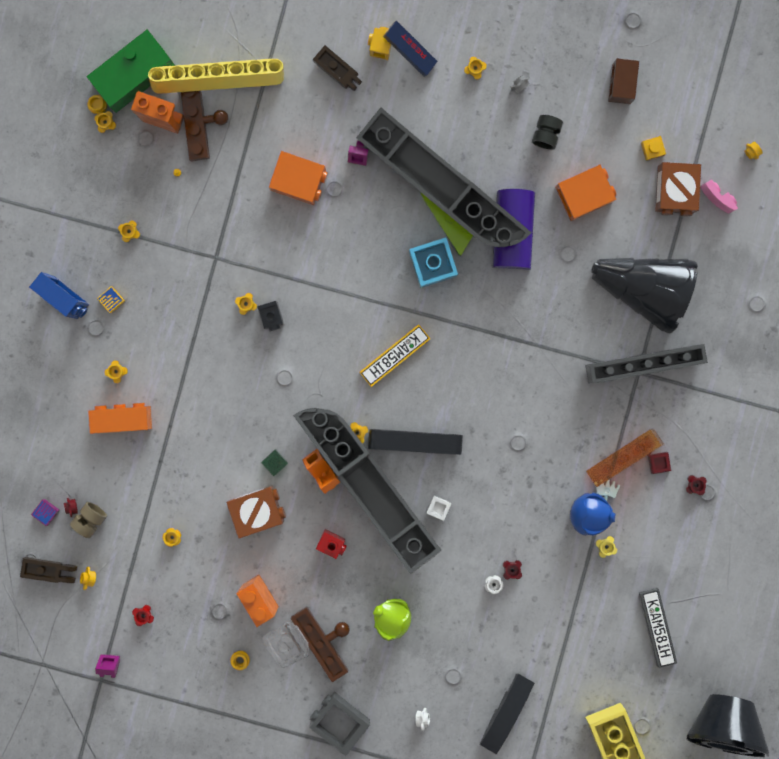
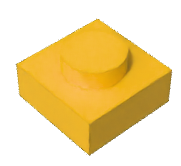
M661 136L641 142L646 161L666 155Z

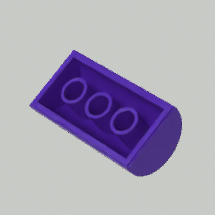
M526 189L498 190L496 203L532 233L515 245L506 247L494 246L493 268L531 270L535 192Z

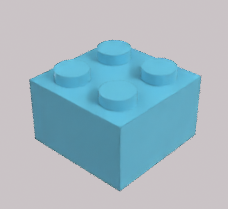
M446 237L409 249L420 288L457 277L458 272Z

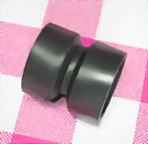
M540 115L536 126L538 130L534 132L532 144L543 149L554 150L559 139L557 134L561 132L563 121L554 116Z

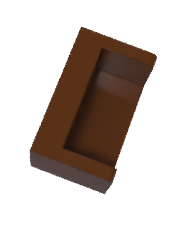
M616 58L612 64L608 102L631 104L635 100L639 61Z

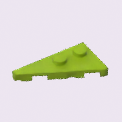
M420 193L458 255L461 256L473 235L424 194Z

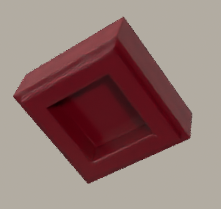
M668 452L648 455L651 474L671 471Z

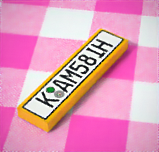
M418 324L359 373L372 387L430 340L429 336Z

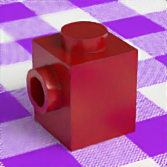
M325 529L316 550L337 559L338 555H343L347 545L344 544L345 538Z

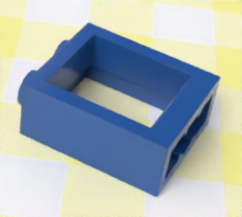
M41 272L29 286V288L65 317L82 318L88 311L87 307L89 304L53 275Z

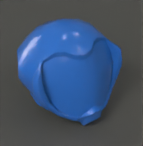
M585 493L578 497L571 506V523L574 529L584 536L600 534L615 522L616 514L608 502L599 494Z

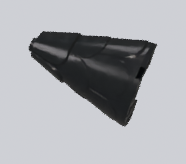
M599 259L597 262H594L591 273H593L592 279L616 299H621L636 313L641 314L661 331L670 334L678 327L679 323L676 321L678 318H683L689 306L698 272L694 271V268L697 269L698 265L697 262L688 259Z

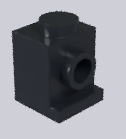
M277 301L257 306L264 329H269L270 332L281 329L280 325H283L284 322ZM269 313L274 314L273 320H268L267 316Z

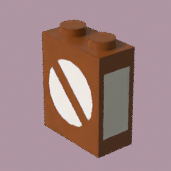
M662 162L658 166L655 212H661V215L680 213V216H692L693 213L699 211L701 164Z
M273 486L230 499L226 502L238 538L284 523L286 514L284 508L279 506L278 500H280L277 489H273Z

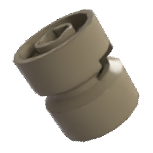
M86 502L80 510L81 515H76L71 521L70 526L81 536L91 538L97 530V525L103 523L107 514L94 503Z

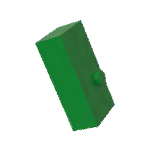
M146 29L86 77L109 107L117 113L135 99L138 91L144 92L151 86L148 77L150 69L154 67L175 66V64L149 30Z

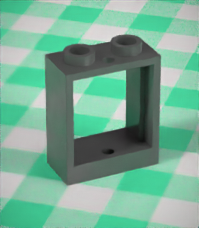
M334 691L331 696L327 695L321 703L323 705L319 711L315 710L310 717L311 723L309 728L346 756L370 726V719ZM334 704L358 722L343 742L319 724Z

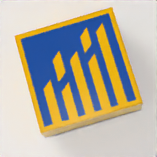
M113 286L97 298L109 313L115 311L125 302L124 298Z

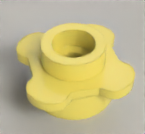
M608 536L604 540L598 539L596 541L600 557L605 558L617 553L613 537Z

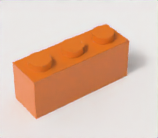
M134 403L133 407L126 408V404L114 405V409H107L106 405L94 406L95 410L88 411L90 434L152 429L151 406H145V403Z

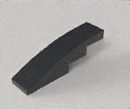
M520 674L515 675L498 709H495L479 744L480 746L494 754L499 752L519 717L535 684L534 682Z

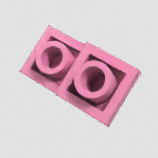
M712 179L700 186L706 197L724 212L729 214L738 209L734 196L730 195L729 192L721 195L720 187Z

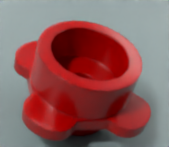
M149 605L133 609L132 614L137 626L154 621Z

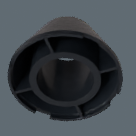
M719 694L710 695L689 730L686 740L711 749L714 747L721 749L727 753L751 757H765L766 754L769 757L768 746L755 704L738 697Z

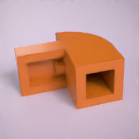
M318 449L302 459L305 467L316 479L324 494L334 489L340 483L338 476Z

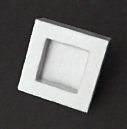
M433 495L426 513L444 521L452 503Z

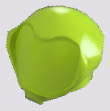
M387 599L384 603L376 606L373 612L374 628L377 629L384 640L392 641L401 638L410 627L411 611L406 601L402 599Z

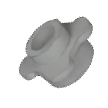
M522 75L513 81L514 85L510 88H514L517 93L524 90L530 85L528 81L530 77H523Z

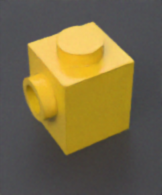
M374 28L373 34L370 33L368 39L370 56L389 60L392 45L383 37L389 28Z

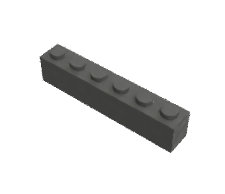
M698 344L587 364L585 368L588 384L705 364L708 361L705 344Z

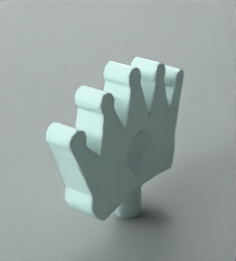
M602 479L599 485L595 481L596 494L604 495L606 501L608 496L616 497L620 488L619 484L615 488V481H612L611 485L609 479H606L605 485Z

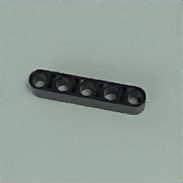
M369 429L368 449L461 455L463 435Z

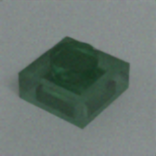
M276 449L261 462L273 476L288 464Z

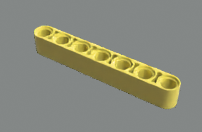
M260 59L154 67L148 72V77L152 90L155 93L162 94L278 85L284 80L283 63L279 59Z

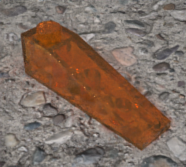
M650 429L586 472L595 486L598 487L665 444L656 431Z

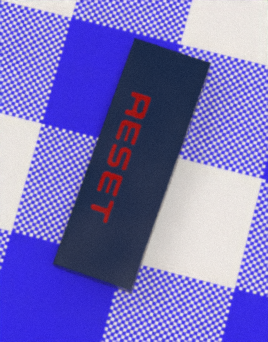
M397 20L393 22L383 35L424 77L429 74L438 62Z

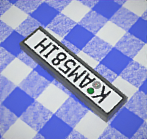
M655 588L639 592L657 666L661 668L677 664L659 589Z

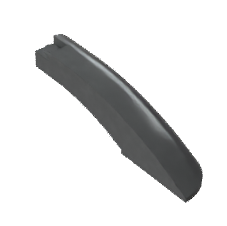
M382 107L379 108L356 137L479 241L490 246L506 247L520 243L532 233L473 182L468 180L413 135Z
M319 408L305 409L293 415L410 574L441 552L440 547L340 415L331 410Z

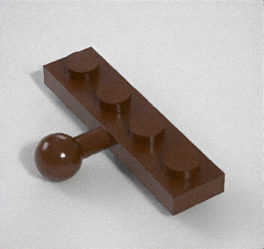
M181 92L189 160L210 159L206 124L215 122L218 125H224L228 122V114L224 110H217L213 115L204 116L202 92Z
M307 606L291 616L290 619L331 682L348 673V668L331 644V641L337 637H346L350 631L349 625L345 622H339L336 624L334 631L325 635Z

